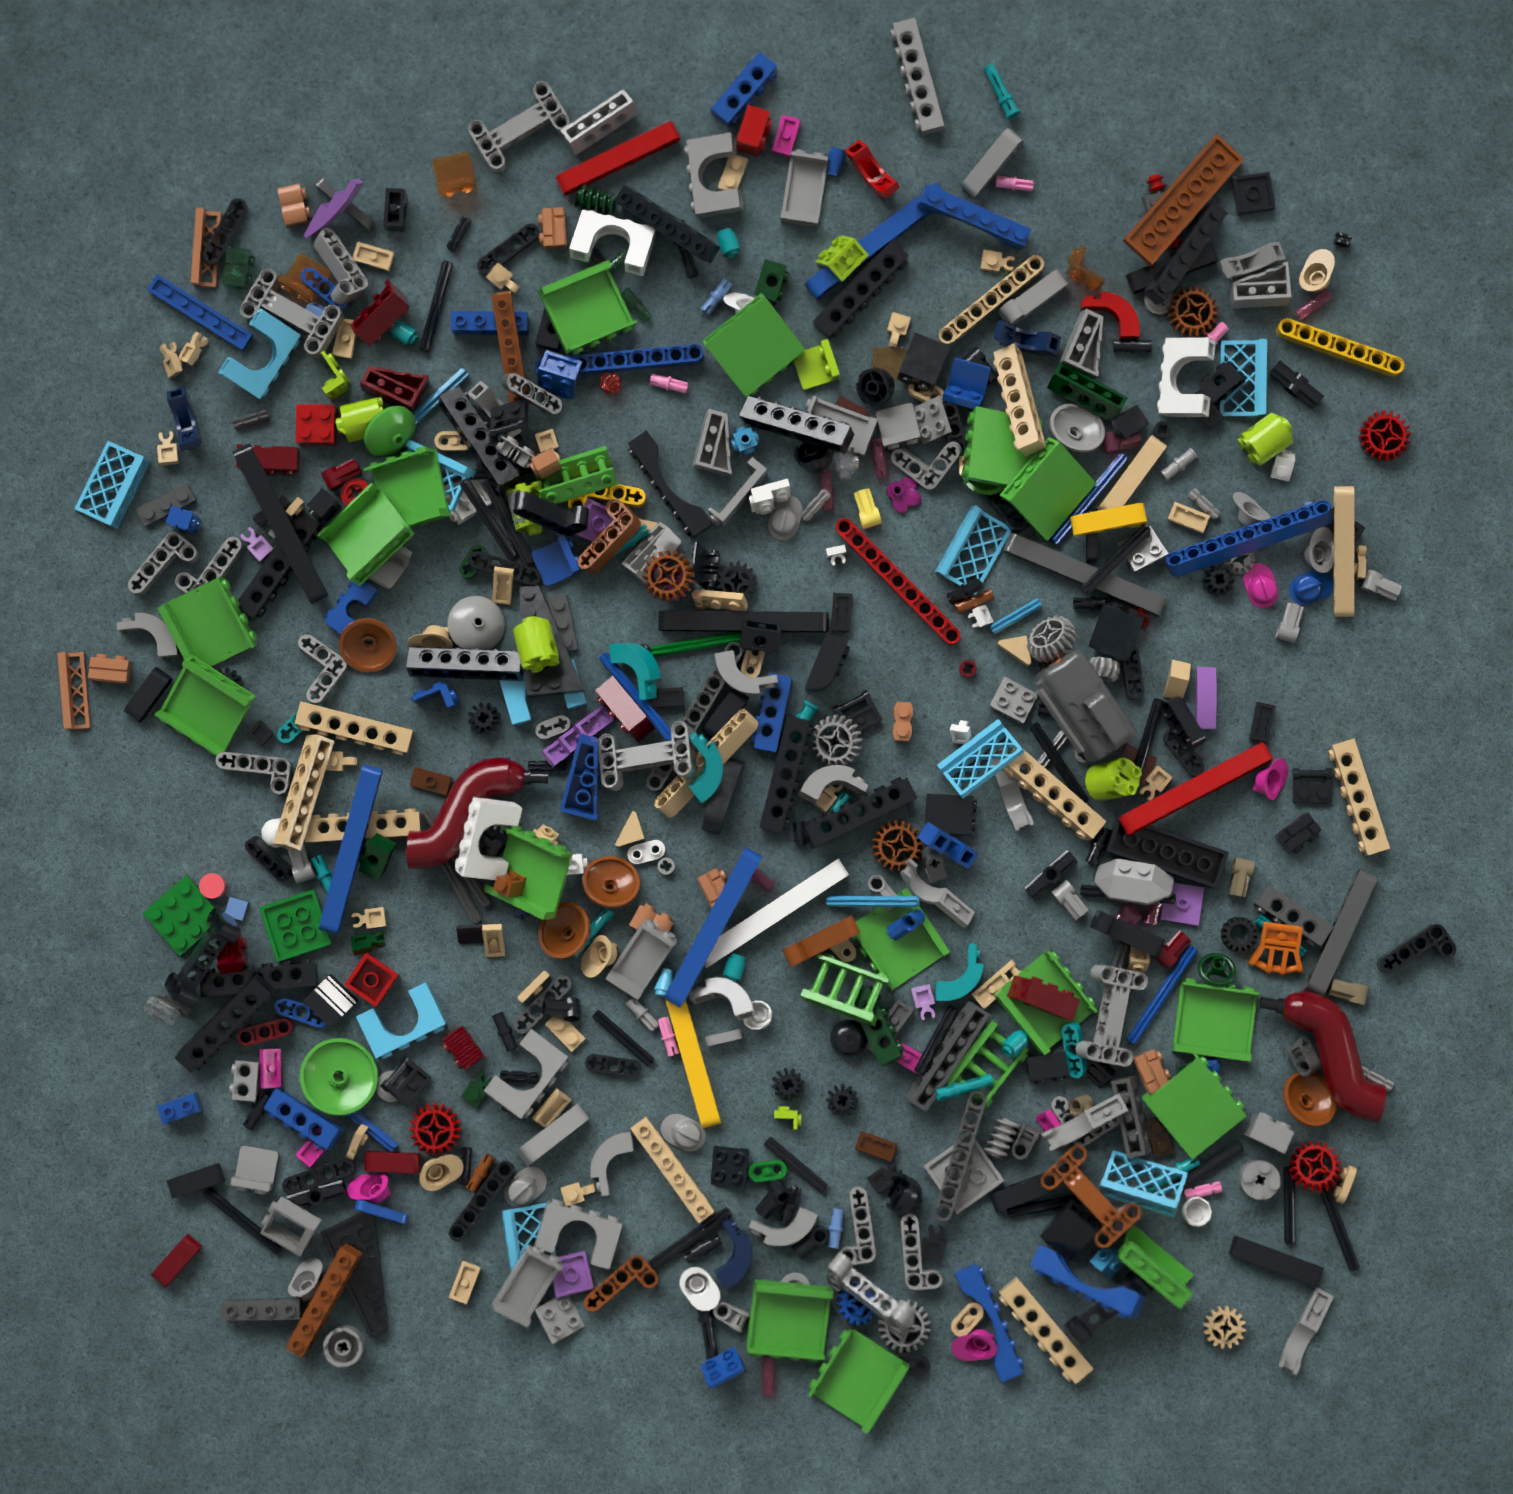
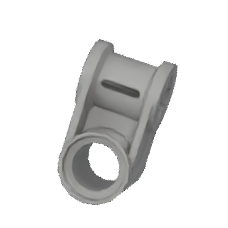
M724 1300L719 1301L713 1308L717 1319L726 1323L740 1333L743 1332L742 1328L747 1319L750 1318L748 1312ZM719 1306H726L728 1311L726 1314L720 1315L717 1313V1308Z

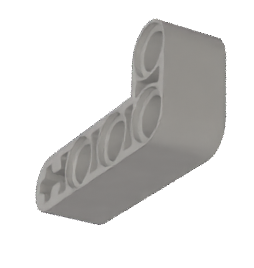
M1007 128L965 178L960 187L973 198H976L1009 157L1017 152L1016 149L1023 145L1024 140L1013 130Z
M323 228L314 239L313 245L338 281L337 286L331 292L332 300L340 305L360 297L367 288L368 281L335 232L330 228Z
M1056 269L1015 300L1011 299L999 309L998 314L1005 322L1015 326L1069 284Z
M176 532L169 533L128 582L129 590L136 595H144L177 555L188 563H195L200 558L199 550ZM178 537L179 544L177 546H172V539ZM193 549V557L186 558V552ZM162 552L167 553V558L164 561L159 560V555ZM149 567H154V574L148 576L147 569ZM141 576L148 579V581L146 582L144 579L141 578ZM139 583L141 589H138L135 584Z
M236 537L227 538L198 580L188 573H180L175 579L176 586L187 593L208 583V576L211 573H216V578L222 576L224 579L243 553V542ZM231 544H236L238 548L232 549ZM227 551V552H229L230 554H232L233 556L230 557V556H229L228 554H226L225 552ZM226 557L228 560L227 564L223 567L220 566V559ZM189 578V585L182 587V580Z
M221 752L216 756V764L221 769L272 775L270 785L274 793L285 795L290 790L293 766L287 759L232 752ZM227 757V759L235 760V764H224L222 763V759H225ZM244 758L249 760V765L246 768H242L240 765L241 760ZM263 760L268 762V767L265 770H261L259 767L260 762ZM282 762L287 764V770L284 772H280L278 769L279 764ZM279 781L285 783V788L282 791L276 789Z
M577 1103L516 1150L526 1166H529L585 1123L589 1117Z
M855 1186L850 1190L849 1197L857 1245L843 1247L839 1252L842 1254L845 1251L852 1252L853 1258L851 1262L853 1265L872 1262L876 1256L867 1193L863 1187ZM856 1190L864 1193V1196H861L860 1199L861 1204L865 1202V1206L858 1205L854 1207V1204H858L857 1198L853 1197L856 1194ZM860 1209L865 1210L867 1213L866 1217L862 1220L856 1218V1212ZM861 1229L869 1231V1236L866 1239L858 1236ZM865 1248L871 1249V1257L864 1258L861 1255L862 1250Z
M913 1213L902 1215L900 1225L905 1283L911 1290L938 1288L942 1284V1276L939 1271L935 1269L922 1270L918 1218ZM907 1217L915 1220L914 1223H911L912 1231L916 1230V1233L907 1232L904 1234L905 1230L908 1231V1225L904 1223V1221H907ZM909 1236L915 1237V1245H906V1239ZM916 1256L918 1259L917 1264L914 1266L908 1265V1257ZM931 1274H936L939 1279L937 1283L931 1284L928 1282V1277ZM916 1275L919 1277L917 1285L909 1284L908 1281L911 1276Z

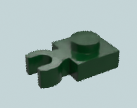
M383 932L375 933L373 936H370V933L350 937L354 956L373 952L372 947L383 948L386 946Z
M483 1071L477 1077L478 1082L471 1081L461 1095V1098L476 1108L486 1095L484 1087L493 1079L490 1077L487 1082H484L482 1080Z

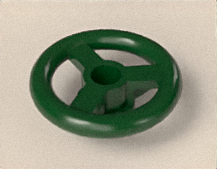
M1210 953L1203 956L1199 961L1198 973L1206 983L1222 987L1234 980L1236 967L1227 956L1220 953ZM1212 959L1210 969L1204 971V964ZM1227 964L1230 968V973L1226 971ZM1220 975L1225 980L1215 981L1210 979L1209 976Z

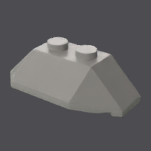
M1114 859L1098 866L1094 884L1109 899L1150 905L1164 898L1171 897L1174 878L1153 864Z

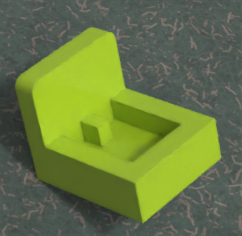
M778 1106V1110H774V1118L793 1119V1130H797V1126H801V1114H798V1110H790V1106Z

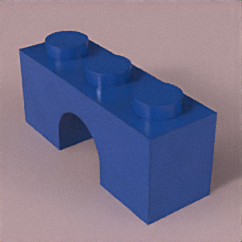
M351 581L348 586L350 589L346 594H341L337 600V606L334 610L331 608L327 612L324 622L341 634L344 628L354 621L348 613L350 605L355 602H361L369 607L380 593L368 582L365 581L359 586Z
M927 822L918 836V839L941 854H945L967 869L971 867L979 854L967 844L930 822Z

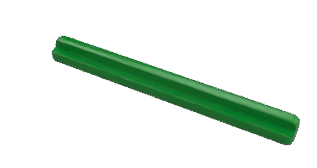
M741 632L650 647L653 657L728 645L732 642L740 643Z

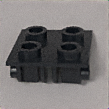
M695 542V547L692 550V566L694 569L690 571L695 574V577L691 579L704 590H708V588L713 589L717 585L718 571L715 569H719V565H717L720 561L719 551L711 550L710 553L698 542Z
M714 1145L711 1184L746 1188L749 1149Z

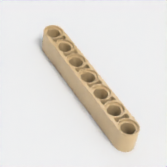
M1037 255L1027 259L943 327L939 332L938 341L952 346L1036 278L1043 270V259ZM1036 262L1040 268L1034 270L1030 267V263ZM1022 274L1025 280L1022 282L1017 281L1015 276ZM1008 286L1010 288V292L1006 294L1001 291V287ZM993 298L996 304L988 305L986 299ZM977 309L981 312V316L974 317L971 311ZM959 321H963L967 327L959 329L956 324ZM944 333H949L952 336V339L950 341L943 340L942 335Z
M1354 486L1334 487V617H1354Z
M739 710L709 741L707 746L712 742L715 743L724 764L757 729L759 722L747 710ZM700 752L695 756L696 775L692 779H684L677 775L654 802L655 807L668 818L674 817L694 796L688 784L697 778L704 769L705 758ZM687 765V766L682 770V772H683V773L687 772L688 769H689V766Z

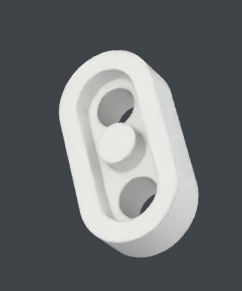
M659 840L644 842L630 847L627 856L633 864L653 861L663 857L665 846ZM658 846L659 852L653 853L652 847ZM635 851H639L641 853L639 858H635L633 856V853Z

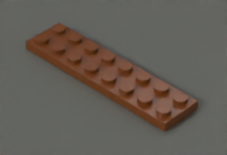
M1216 134L1122 241L1145 263L1152 266L1244 159Z

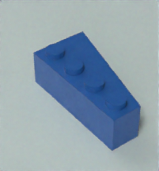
M580 733L560 811L596 821L598 817V738Z

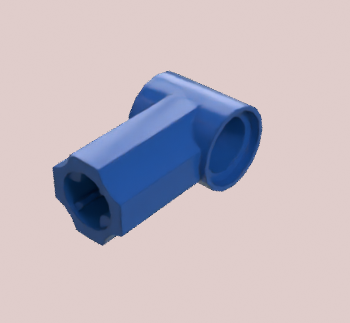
M919 909L911 910L887 927V934L891 939L899 940L924 923V913Z

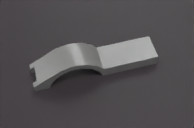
M996 748L995 754H1002L1004 748ZM991 750L986 751L987 755L990 754ZM993 759L992 766L999 764L1001 759ZM1004 769L995 774L1015 831H1019L1020 827L1026 825L1033 826L1034 823L1023 800L1018 781L1014 777L1011 778L1003 771Z
M911 859L907 860V867L900 874L908 890L914 896H918L919 900L928 904H935L961 927H967L975 912L948 889L936 888L926 884L917 874L918 865Z
M1117 1094L1084 1111L1074 1119L1041 1135L1043 1138H1047L1051 1145L1049 1150L1053 1151L1128 1112V1109L1120 1094Z
M1317 1287L1314 1289L1299 1322L1292 1330L1284 1346L1278 1364L1279 1367L1283 1368L1285 1366L1292 1370V1374L1297 1375L1301 1367L1303 1353L1312 1337L1317 1333L1334 1296Z

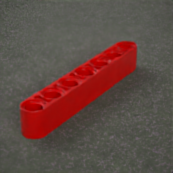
M669 121L560 173L555 179L563 195H569L581 189L583 185L588 186L681 140V137L674 123Z

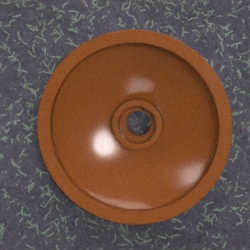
M370 618L355 620L348 624L340 635V654L349 666L358 671H380L392 662L396 654L397 643L393 632L387 625L378 620ZM370 638L372 642H368L366 639Z
M604 856L593 860L585 868L582 886L587 897L597 905L606 908H618L629 904L636 897L640 887V878L634 866L628 861L615 856Z
M559 903L555 918L541 920L538 939L543 951L556 959H567L580 952L590 934V920L586 911L575 903Z
M1296 1072L1284 1084L1283 1100L1291 1116L1299 1123L1309 1127H1319L1333 1118L1337 1103L1329 1092L1325 1078L1321 1075L1312 1073L1308 1076H1302Z

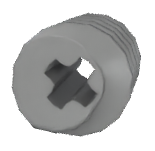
M1002 1117L1003 1119H996V1122L1000 1125L993 1126L996 1134H989L993 1141H986L990 1148H983L986 1153L1003 1160L1001 1156L1008 1155L1004 1149L1011 1148L1007 1142L1014 1141L1010 1135H1017L1013 1128H1020L1019 1124Z

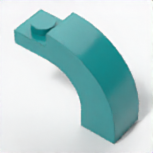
M636 643L609 644L611 663H625L635 671L638 679L639 699L657 698L655 679H660L661 673L653 655L646 648Z
M695 731L689 737L704 756L705 766L702 773L688 785L698 800L703 803L718 788L722 779L723 763L715 743L712 742L707 746L708 741L702 734L699 736Z
M968 944L967 967L960 978L948 982L936 981V1001L959 999L972 991L977 985L984 966L982 963H976V959H980V948H976L977 944Z

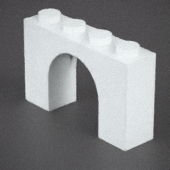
M582 210L569 248L570 258L589 262L596 241L602 236L616 234L625 238L630 244L625 259V272L643 276L656 238V229L648 224L642 225L631 220L618 219L612 215H602L592 210Z
M1209 337L1166 338L1163 345L1164 362L1161 364L1162 381L1159 384L1161 393L1160 400L1157 403L1159 414L1165 417H1209L1210 398L1204 394H1181L1177 388L1176 378L1179 370L1188 362L1214 361L1216 343Z
M473 797L472 803L469 805L468 820L464 825L465 833L463 840L460 842V853L455 862V871L463 877L496 880L497 876L505 875L509 863L501 857L481 855L478 842L483 831L491 825L518 826L522 807L515 802Z

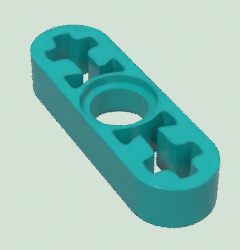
M297 712L277 732L278 739L283 743H291L304 731L298 729V726L294 724ZM319 714L312 716V723L320 716ZM291 723L292 726L298 730V732L295 733V731L293 730L289 734L290 739H282V732L284 730L289 731L291 727H289L288 725Z
M1072 1021L1062 1027V1038L1069 1075L1073 1078H1080L1087 1072V1062L1085 1058H1081L1071 1052V1045L1077 1046L1080 1041H1083L1080 1025ZM1071 1028V1030H1074L1075 1033L1072 1034V1032H1069L1068 1029ZM1077 1066L1081 1071L1078 1072L1074 1067Z

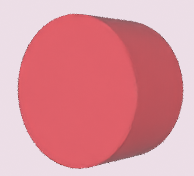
M213 873L205 875L199 883L202 895L211 899L221 897L227 887L225 879Z

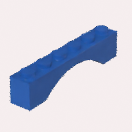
M929 184L922 189L916 206L929 212L974 226L990 234L1000 242L1018 250L1025 247L1031 232V228Z
M1039 1245L1030 1264L1031 1267L1036 1269L1035 1273L1046 1277L1047 1274L1052 1277L1051 1281L1061 1286L1062 1283L1068 1285V1290L1076 1294L1080 1291L1085 1294L1084 1298L1094 1303L1095 1300L1102 1302L1101 1306L1107 1310L1116 1309L1119 1311L1117 1315L1125 1319H1129V1317L1136 1319L1146 1298L1123 1286L1114 1289H1098L1088 1286L1073 1274L1063 1255L1042 1245Z
M974 1263L955 1271L954 1273L962 1291L978 1301L992 1320L997 1346L993 1364L1000 1381L1004 1382L1023 1374L1021 1368L1024 1367L1020 1356L1016 1357L1013 1351L1017 1348L1013 1339H1008L1006 1332L1009 1329L1005 1320L1001 1321L998 1316L1001 1311L997 1302H992L990 1296L994 1294L990 1285H985L983 1278L986 1276L982 1266L977 1267V1264Z

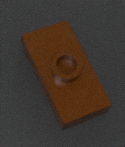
M415 767L410 785L447 796L452 777Z
M861 1131L855 1150L892 1162L898 1144Z

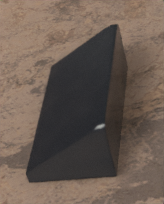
M1138 405L1133 406L1111 420L1115 438L1122 439L1128 438L1149 425L1148 420Z
M489 924L457 925L456 930L459 944L484 943L482 925Z
M1086 1059V1075L1101 1089L1113 1078L1116 1071L1108 1063Z

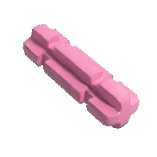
M1214 1182L1212 1185L1205 1184L1194 1187V1189L1188 1188L1184 1190L1186 1200L1197 1196L1204 1197L1212 1195V1193H1221L1222 1185L1220 1182Z

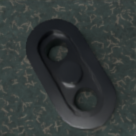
M903 1351L902 1353L897 1352L894 1354L899 1358H904L905 1362L910 1364L906 1372L908 1374L923 1376L930 1370V1362L923 1355ZM923 1362L924 1367L921 1369L918 1368L917 1363Z

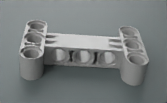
M537 82L533 87L537 104L489 132L479 120L472 121L469 124L468 131L473 142L494 173H501L506 168L502 151L551 123L558 134H562L560 130L570 125L568 115L546 82ZM540 89L547 90V93L543 96L537 94ZM550 105L557 106L555 111H548L547 108ZM559 121L567 122L564 127H558L557 123ZM475 128H482L480 134H473ZM487 143L492 145L490 150L482 149ZM499 159L502 163L499 166H493V161Z
M272 269L263 270L240 307L241 315L250 322L258 309L266 310L308 334L309 336L304 344L306 352L315 359L322 357L321 352H326L343 322V312L336 305H329L324 309L320 317L276 293L280 285L279 276ZM274 276L272 282L266 283L268 277ZM260 292H264V296L261 299H257V295ZM254 308V313L247 315V311ZM333 312H338V316L335 319H330ZM328 328V333L321 335L322 329ZM318 344V349L312 352L311 347Z
M678 721L671 727L672 741L621 749L620 742L612 735H601L598 739V751L603 786L611 791H619L624 783L623 772L674 764L675 772L682 778L692 779L697 772L695 746L689 737L693 730L686 723ZM685 728L684 734L679 736V731ZM612 740L611 746L606 748L607 742ZM687 746V751L681 754V749ZM614 759L613 764L608 767V762ZM686 765H688V766H689L688 771L685 772V773H683V772H682L683 767H685ZM615 777V782L610 785V780Z
M1097 964L1091 969V978L1096 982L1105 983L1094 1042L1080 1041L1076 1046V1053L1079 1057L1089 1060L1129 1066L1133 1061L1132 1052L1128 1049L1119 1048L1130 989H1145L1148 979L1145 974Z
M839 1253L827 1267V1282L838 1291L842 1288L885 1320L888 1323V1329L895 1336L902 1338L914 1323L915 1310L903 1300L897 1303L854 1270L851 1260L844 1254ZM855 1280L858 1281L860 1285L858 1287H853L850 1285V1282ZM872 1292L875 1294V1297L868 1299L865 1294ZM888 1304L891 1309L884 1311L881 1309V1306Z

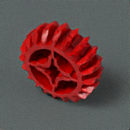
M1382 410L1381 416L1378 412H1375L1374 417L1369 415L1367 417L1368 421H1363L1362 425L1364 427L1359 429V432L1363 433V435H1360L1359 439L1364 440V442L1360 446H1367L1364 453L1371 451L1370 458L1377 455V461H1380L1382 456L1384 462H1387L1389 457L1393 461L1396 459V455L1401 457L1403 455L1402 451L1408 449L1405 445L1410 444L1411 441L1406 438L1410 437L1411 433L1405 431L1410 427L1409 425L1403 426L1406 419L1398 420L1400 414L1393 417V411H1390L1387 415L1386 411ZM1385 422L1382 429L1372 430V426L1375 423ZM1392 425L1398 430L1399 437L1398 434L1392 431ZM1384 432L1387 433L1386 436H1389L1385 441L1382 438L1383 436H1381ZM1371 436L1378 441V448L1373 444ZM1387 443H1398L1395 449L1384 450Z
M437 1103L433 1104V1109H431L430 1104H426L427 1111L420 1107L421 1115L418 1113L413 1114L417 1121L410 1120V1123L415 1125V1127L409 1128V1131H415V1134L410 1135V1138L416 1137L417 1141L413 1143L414 1146L420 1143L419 1151L426 1147L425 1154L427 1155L431 1149H433L434 1156L438 1153L437 1149H439L441 1154L445 1153L444 1147L448 1151L452 1150L449 1144L451 1143L454 1146L457 1144L453 1138L459 1139L461 1137L459 1134H455L456 1131L462 1130L461 1127L455 1126V1124H459L461 1121L453 1120L457 1113L450 1115L451 1107L444 1111L445 1104H441L440 1109H438ZM432 1113L430 1125L420 1126L423 1118ZM438 1114H441L444 1117H446V1119L450 1123V1126L442 1125L439 1121ZM435 1123L436 1127L445 1130H440V1132L438 1131L437 1135H435L434 1131L426 1129L433 1127V1124ZM420 1132L428 1133L431 1136L432 1144L427 1143L422 1138ZM450 1132L447 1141L438 1145L440 1134Z
M1309 1141V1147L1302 1143V1149L1297 1147L1295 1149L1297 1154H1291V1158L1294 1160L1289 1161V1165L1293 1166L1289 1169V1173H1296L1291 1179H1299L1296 1185L1304 1184V1191H1306L1307 1187H1311L1310 1193H1313L1315 1188H1317L1318 1193H1321L1322 1187L1328 1191L1329 1185L1335 1186L1334 1180L1339 1181L1340 1177L1337 1174L1342 1172V1169L1338 1168L1342 1162L1335 1161L1339 1158V1154L1332 1155L1335 1149L1331 1148L1328 1151L1327 1143L1320 1147V1141H1317L1316 1146H1314L1312 1141ZM1309 1153H1319L1314 1159L1303 1158V1156ZM1324 1156L1331 1165V1171L1327 1170L1328 1168L1322 1163ZM1319 1160L1318 1168L1316 1169V1171L1314 1170L1313 1174H1311L1313 1170L1312 1167ZM1299 1162L1308 1170L1307 1178L1302 1174ZM1316 1175L1327 1176L1322 1181H1312Z

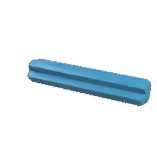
M1035 599L990 625L992 633L997 634L1042 607L1039 599Z

